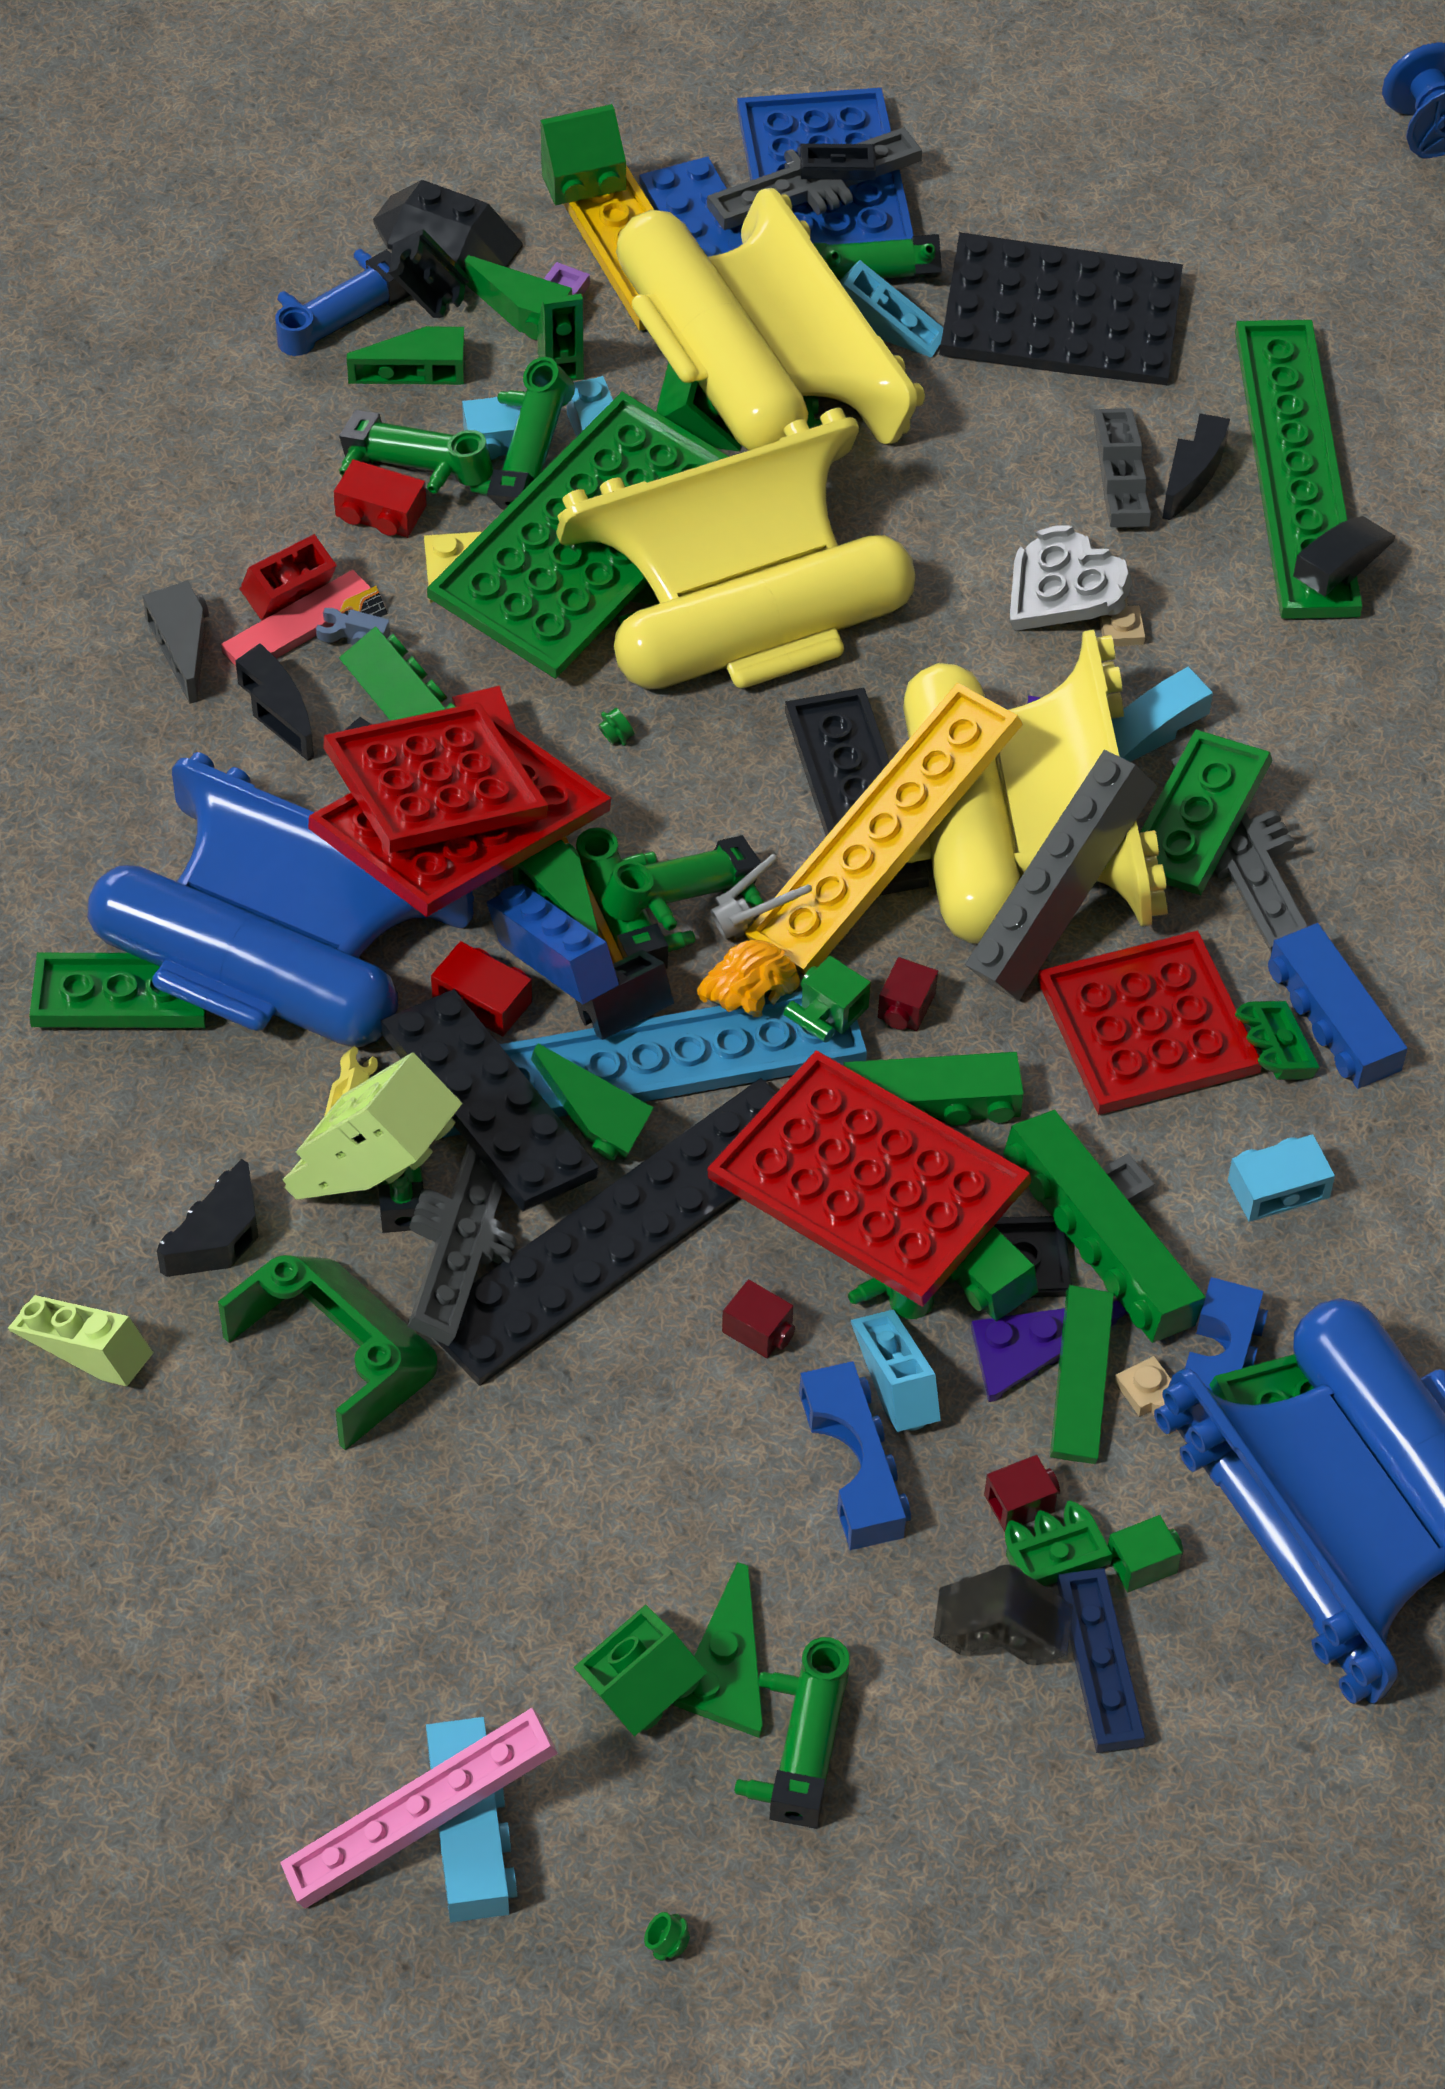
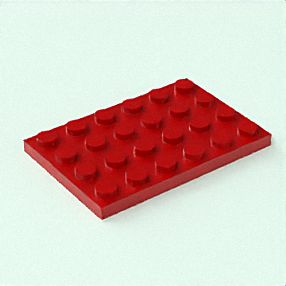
M493 714L489 717L547 802V818L388 853L352 793H349L309 815L308 829L424 916L428 917L609 812L612 798Z
M817 1050L707 1168L708 1178L922 1307L1031 1184L1028 1171Z

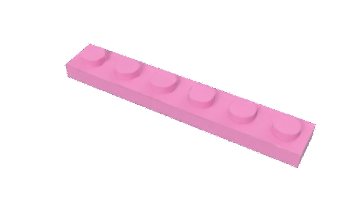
M530 1708L281 1861V1866L296 1901L306 1909L557 1755V1750L540 1715L533 1708Z

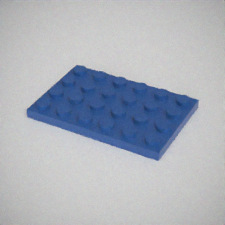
M882 87L737 98V112L750 181L785 169L786 160L784 152L793 149L798 155L797 148L802 143L857 144L891 132ZM899 169L878 176L875 180H866L847 187L852 194L853 202L843 205L839 200V208L830 210L826 205L825 213L817 215L808 202L792 206V212L797 219L808 223L812 243H827L831 245L911 239L914 236Z

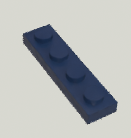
M1105 1568L1058 1574V1591L1096 1753L1143 1747L1145 1735Z

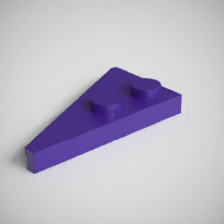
M1113 1301L1111 1327L1117 1323L1119 1318L1128 1313L1119 1301ZM1065 1308L1003 1316L998 1321H995L993 1318L972 1321L971 1331L988 1402L998 1400L1004 1392L1024 1379L1027 1381L1037 1375L1044 1366L1052 1365L1059 1361Z

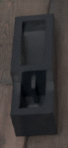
M1199 414L1194 441L1178 438L1165 496L1162 519L1171 520L1187 508L1212 479L1221 462L1226 446L1230 424L1229 418Z
M1364 516L1344 521L1326 531L1297 555L1293 577L1326 597L1339 583L1343 582L1348 585L1394 542L1395 535Z
M259 643L235 660L238 685L251 695L253 716L308 761L314 757L309 717L302 696L291 676L280 662Z

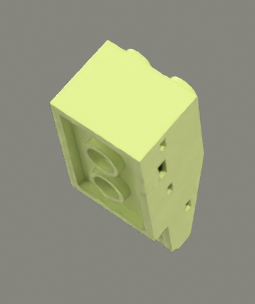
M412 1052L346 1092L337 1100L296 1151L301 1159L291 1172L284 1177L285 1188L297 1200L367 1190L384 1180L390 1184L398 1179L408 1166L415 1170L430 1157L433 1152L429 1148L430 1144L434 1140L441 1139L451 1130L455 1124L452 1116L463 1103Z

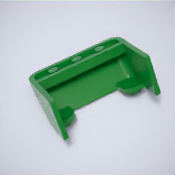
M290 1255L275 1257L218 1301L223 1338L230 1343L284 1299L293 1298L302 1293L360 1346L354 1358L355 1369L367 1384L335 1409L339 1445L344 1450H347L433 1379L437 1372L436 1352L414 1330L408 1328L404 1321L335 1260Z

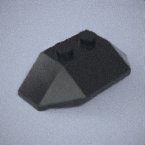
M420 180L391 195L373 218V223L387 249L392 250L393 243L424 229L464 271L465 259L468 255L508 267L523 246L521 240L489 203L424 180Z

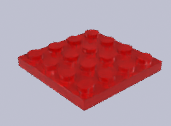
M480 702L324 735L323 748L388 853L547 818V802Z
M1198 930L1050 967L1038 972L1037 981L1098 1115L1258 1074L1261 1071V1065L1258 1063L1259 1055L1254 1045L1250 1044L1246 1039L1248 1034L1246 1028L1235 1016L1237 1010Z

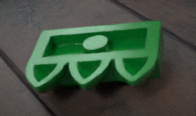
M1287 1001L1247 1002L1237 1009L1235 1013L1236 1018L1251 1027L1246 1039L1250 1044L1263 1051L1258 1058L1259 1065L1273 1072L1277 1080L1312 1079L1320 1067Z
M1067 1501L1064 1509V1527L1051 1514L1041 1510L1038 1511L1034 1522L1036 1536H1033L1020 1523L1012 1520L1008 1522L1005 1530L1006 1557L1024 1593L1056 1583L1058 1574L1095 1570L1111 1564L1112 1553L1093 1516L1080 1504Z

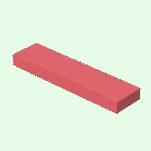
M352 569L221 644L222 652L236 666L235 660L261 643L277 659L317 636V625L332 627L334 625L324 621V608H334L340 611L345 599L371 587Z

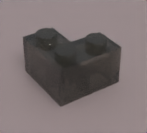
M1011 1564L1000 1565L991 1571L973 1577H964L958 1582L939 1588L933 1638L959 1655L973 1656L1001 1647L1026 1664L1036 1666L1068 1656L1073 1605L1055 1594L1051 1588L1043 1586L1023 1573L1020 1568Z

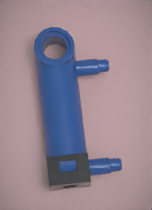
M362 249L356 250L354 252V259L358 261V264L365 271L304 305L286 291L280 292L277 299L282 304V308L275 315L279 349L285 354L292 356L307 354L314 348L315 342L385 303L391 307L410 296L389 274L392 253L386 249L372 257Z

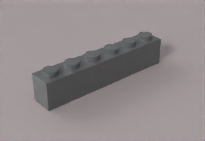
M1105 749L1103 750L965 963L969 969L986 983L1018 1001L1020 1000L1158 787L1135 764Z

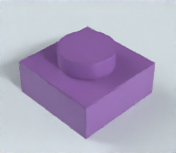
M558 262L554 264L544 278L545 280L572 288V295H583L590 286V274Z

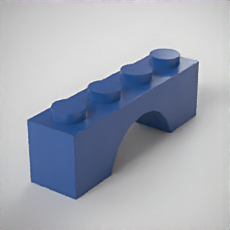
M854 1361L800 1373L799 1396L811 1433L829 1435L844 1442L852 1449L860 1463L861 1468L858 1474L850 1483L841 1488L838 1493L837 1512L850 1551L904 1538L905 1523L911 1521L910 1506L904 1493L898 1495L894 1483L898 1480L896 1464L892 1454L885 1455L881 1443L885 1441L884 1430L880 1417L878 1415H871L868 1404H871L872 1398L866 1377L859 1378Z

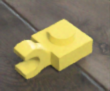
M354 1046L343 1054L340 1060V1077L332 1083L325 1115L343 1094L369 1079V1076L377 1070V1058L372 1056L361 1066L356 1059L358 1048Z

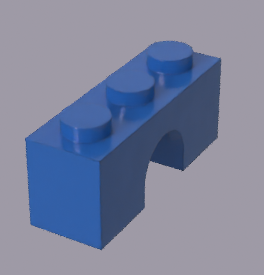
M1213 1277L1210 1278L1196 1334L1215 1339L1224 1347L1225 1351L1215 1356H1205L1189 1352L1185 1366L1186 1369H1191L1212 1393L1213 1391L1209 1384L1216 1375L1254 1365L1258 1348L1250 1346L1252 1335L1262 1336L1268 1310L1260 1308L1264 1291Z

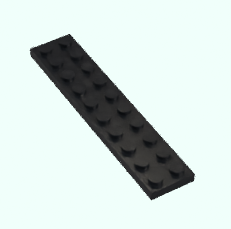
M762 1078L758 1079L513 1254L510 1263L502 1262L475 1281L471 1286L455 1338L449 1346L439 1341L436 1342L481 1386L740 1198L710 1180L707 1168L777 1092Z

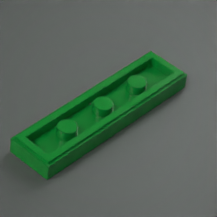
M1069 1285L1066 1291L1050 1449L1051 1458L1096 1464L1098 1460L1113 1292Z

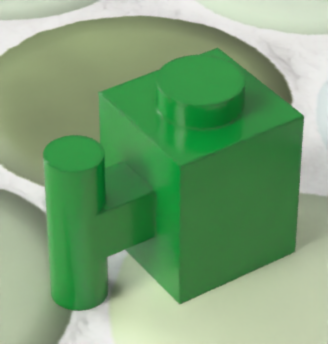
M830 955L818 967H811L804 975L801 982V987L803 988L802 1006L791 1001L784 1009L783 1015L826 1043L832 1038L835 1030L843 1034L869 1008L871 982Z

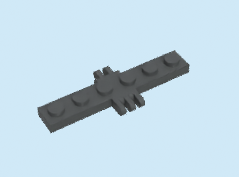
M905 127L857 143L875 144L876 177L922 161V149ZM799 146L797 148L798 155L793 149L784 152L786 160L785 169L708 195L707 208L721 227L727 230L744 223L750 207L760 190L774 188L780 194L788 195L792 206L808 202L816 214L819 215L826 212V205L830 210L839 208V200L843 205L852 203L853 197L847 187L866 180L801 179Z
M1181 755L1171 759L1173 768H1175ZM1270 810L1252 819L1245 812L1212 875L1216 874L1219 879L1231 876L1270 952H1272L1274 940L1308 927L1271 859L1291 850L1295 842L1291 835H1287L1288 830L1285 824L1280 822L1281 817L1277 810Z
M469 1144L467 1145L450 1198L434 1190L423 1189L419 1196V1203L414 1211L415 1216L412 1217L410 1229L414 1233L434 1241L435 1245L407 1327L447 1346L450 1345L456 1336L478 1264H489L492 1261L497 1264L502 1262L510 1263L512 1251L516 1244V1238L503 1231L501 1222L493 1218L503 1187Z

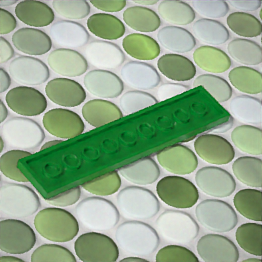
M1236 321L1235 336L1281 619L1360 617L1363 606L1357 576L1348 585L1343 582L1339 583L1326 597L1293 577L1297 555L1326 531L1347 521L1313 321Z

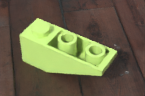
M34 1295L23 1306L20 1314L8 1327L9 1331L94 1377L126 1387L153 1354V1351L129 1316Z

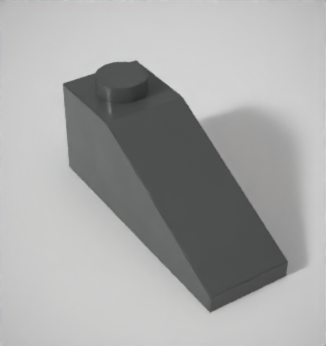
M187 580L142 596L146 621L189 704L197 702L206 633L204 618L209 617V611L203 595H196Z

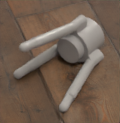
M772 854L728 892L716 897L719 906L710 911L723 938L726 940L734 936L737 939L746 935L745 932L752 925L754 917L810 893L812 886L807 884L751 909L743 898L736 901L734 898L777 861L778 857Z

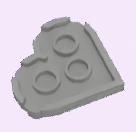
M1055 525L1036 532L1038 537L1036 540L1029 543L1025 549L1021 546L1019 547L1014 560L1009 618L1014 631L1088 620L1106 614L1116 615L1125 608V599L1129 595L1132 585L1131 574L1126 561L1112 556L1109 549H1093L1089 537L1076 533L1072 526Z

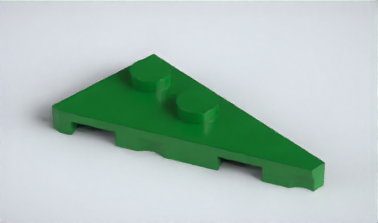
M737 1562L694 1655L708 1673L699 1680V1685L690 1695L677 1699L674 1702V1706L760 1738L763 1724L748 1565Z

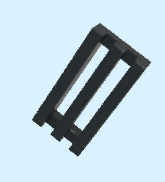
M802 143L800 144L801 179L875 180V144Z

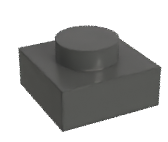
M1129 1153L1102 1167L1131 1205L1153 1194L1154 1182Z

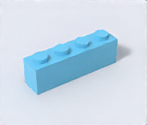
M484 1717L426 1724L430 1768L433 1769L485 1737ZM503 1788L438 1827L450 1923L509 1915L508 1898L517 1897L514 1867L504 1868L502 1854L511 1852L508 1822L498 1823L496 1808L505 1807Z

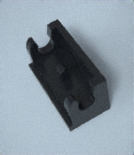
M424 229L393 243L389 274L433 318L444 317L447 309L446 303L450 298H452V303L456 307L461 305L464 299L465 285L469 282V276Z
M640 950L614 963L613 966L619 983L617 987L583 1005L576 1000L583 1024L587 1026L592 1023L596 1036L604 1040L674 1004L664 962L644 950Z

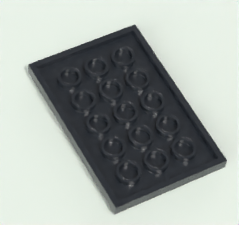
M959 232L939 355L1059 373L1167 386L1183 264Z

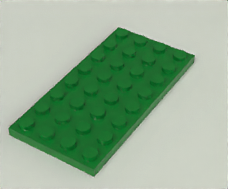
M622 391L427 587V598L556 679L648 583L640 570L625 555L613 547L598 542H583L570 546L562 545L559 542L556 534L559 524L558 515L566 509L562 501L563 497L574 490L583 489L588 499L602 495L600 486L612 478H622L625 487L643 481L648 483L729 456Z

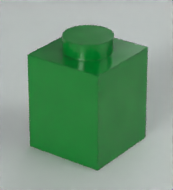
M1161 1515L1110 1534L1108 1547L1112 1553L1111 1565L1127 1593L1176 1574L1181 1555L1184 1552L1178 1533L1173 1528L1168 1529Z

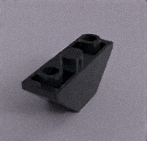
M241 1159L230 1171H224L217 1179L214 1189L206 1198L192 1205L182 1224L174 1232L170 1231L162 1238L157 1248L160 1273L166 1277L231 1268L257 1240L259 1236L248 1162Z

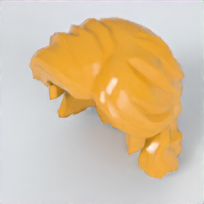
M749 940L737 944L728 950L724 960L719 962L708 972V976L702 980L697 988V994L703 1003H706L708 1000L716 1002L728 1012L742 1006L747 1014L753 1015V1017H761L765 1005V993L772 990L768 999L774 1006L781 996L792 994L798 988L800 978L795 963L786 956L784 950L767 941Z

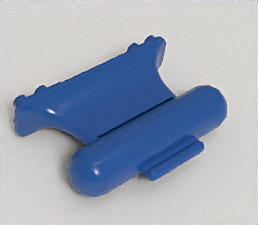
M195 752L190 759L180 758L172 768V779L178 807L186 815L197 820V835L191 858L177 881L146 868L133 865L118 866L106 872L94 884L88 900L87 918L95 934L108 945L160 966L152 979L155 988L248 1029L254 1031L263 1030L274 1015L342 1045L362 1047L377 1042L383 1036L381 1034V1020L397 1012L398 992L390 975L378 966L361 960L359 957L385 931L409 919L430 918L452 927L464 928L470 923L474 915L473 891L426 917L309 830V815L315 812L255 788L251 784L249 776L239 768L232 767L227 773L214 769L212 760L203 753Z
M1337 1298L1315 1306L1301 1318L1294 1331L1293 1352L1298 1367L1314 1389L1295 1397L1269 1404H1237L1223 1400L1212 1393L1195 1372L1184 1368L1172 1376L1168 1388L1163 1390L1162 1395L1165 1405L1154 1410V1417L1159 1428L1165 1434H1170L1176 1430L1179 1431L1187 1443L1180 1447V1455L1186 1467L1192 1472L1203 1467L1214 1484L1220 1486L1314 1622L1312 1626L1319 1634V1636L1312 1639V1647L1316 1656L1324 1664L1337 1660L1347 1673V1675L1339 1679V1686L1345 1698L1352 1704L1359 1702L1363 1698H1366L1369 1703L1374 1704L1387 1695L1398 1676L1395 1659L1387 1647L1389 1628L1395 1616L1421 1587L1443 1571L1445 1573V1370L1438 1369L1420 1378L1374 1313L1361 1302Z

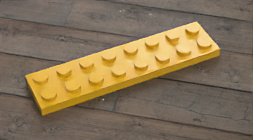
M956 683L775 898L807 884L812 886V891L760 914L745 932L748 939L767 941L784 950L786 956L795 963L796 970L804 975L811 967H818L1023 724L1018 715Z

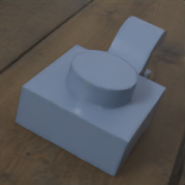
M324 608V621L334 625L332 627L317 625L316 628L317 638L323 642H335L345 637L348 644L354 645L375 626L386 638L390 636L388 619L351 609L349 614L346 615L334 608Z

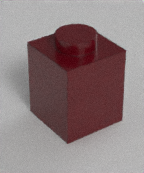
M898 957L879 994L877 1018L884 1020L887 1025L894 1029L902 1030L908 1028L918 1031L936 994L938 970Z
M748 1279L723 1310L722 1332L763 1357L768 1358L776 1347L781 1350L784 1349L794 1335L795 1326L792 1325L794 1305Z
M1037 1454L987 1474L984 1496L1004 1532L1010 1520L1024 1525L1034 1521L1037 1512L1040 1510L1049 1514L1055 1512L1057 1495L1060 1494L1059 1482L1052 1469L1044 1468Z

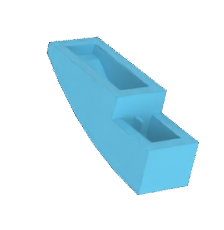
M1189 666L1165 679L1124 708V717L1111 719L1121 758L1132 762L1176 739L1177 730L1210 714L1213 692Z

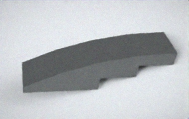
M1094 409L1095 433L1104 499L1110 527H1150L1151 512L1146 497L1147 479L1141 460L1142 443L1133 409Z

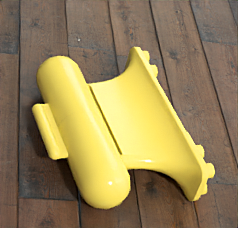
M774 188L760 190L742 225L741 238L743 244L729 252L707 257L685 223L671 212L646 211L632 217L621 230L618 237L616 254L623 272L639 294L632 300L633 310L679 379L684 383L698 382L737 442L748 451L779 441L780 438L786 436L784 428L793 421L805 419L807 422L809 413L803 396L828 397L850 405L857 410L875 438L880 443L886 445L898 442L902 434L909 431L910 419L916 407L921 406L925 399L923 387L919 383H912L905 373L903 359L899 355L893 356L880 336H877L811 242L808 223L804 220L799 221L792 212V203L788 195L780 194Z
M834 408L821 415L820 420L823 425L809 429L805 419L793 421L784 428L785 437L762 447L648 483L643 481L625 487L622 478H612L600 486L602 495L588 499L583 489L574 490L563 497L562 501L566 509L558 515L559 524L556 534L559 542L565 546L583 542H598L615 548L640 570L660 603L635 612L625 619L616 631L614 650L617 665L628 681L645 690L663 689L727 668L736 687L740 689L748 688L838 658L844 652V644L838 630L890 614L907 603L914 592L915 571L912 557L903 545L886 535L866 536L838 545L828 518L826 504L828 472L834 461L844 457L852 449L859 432L856 419L853 417L846 418L842 408Z
M1094 629L1084 631L1082 633L1079 659L1067 679L1042 698L1026 705L1009 709V711L1018 715L1023 725L907 862L914 863L931 859L943 919L954 936L968 943L978 944L1103 750L1105 749L1119 756L1111 719L1124 717V710L1120 691H1122L1119 667L1114 666L1113 661H1108L1115 659L1112 635L1096 637ZM937 663L921 670L908 682L904 695L903 709L909 739L956 683L985 697L980 683L971 671L954 664ZM1135 821L1097 881L1116 890L1127 900L1140 926L1152 925V916L1168 914L1164 892L1166 889V879L1163 865H1158L1157 856L1159 855L1155 830L1139 833L1137 822Z

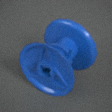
M1437 42L1422 45L1406 53L1391 67L1384 78L1382 95L1387 106L1397 113L1413 115L1408 125L1406 139L1410 150L1420 158L1426 159L1445 155V43Z

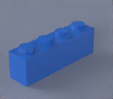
M523 883L504 889L500 895L487 901L495 932L501 945L582 1005L619 985L607 942Z
M1319 923L1274 940L1271 957L1268 961L1269 972L1276 983L1283 982L1288 989L1295 1011L1300 1015L1305 1014L1312 1024V1031L1316 1041L1321 1046L1327 1045L1333 1053L1339 1074L1343 1078L1349 1077L1356 1088L1359 1089L1402 1071L1408 1049Z

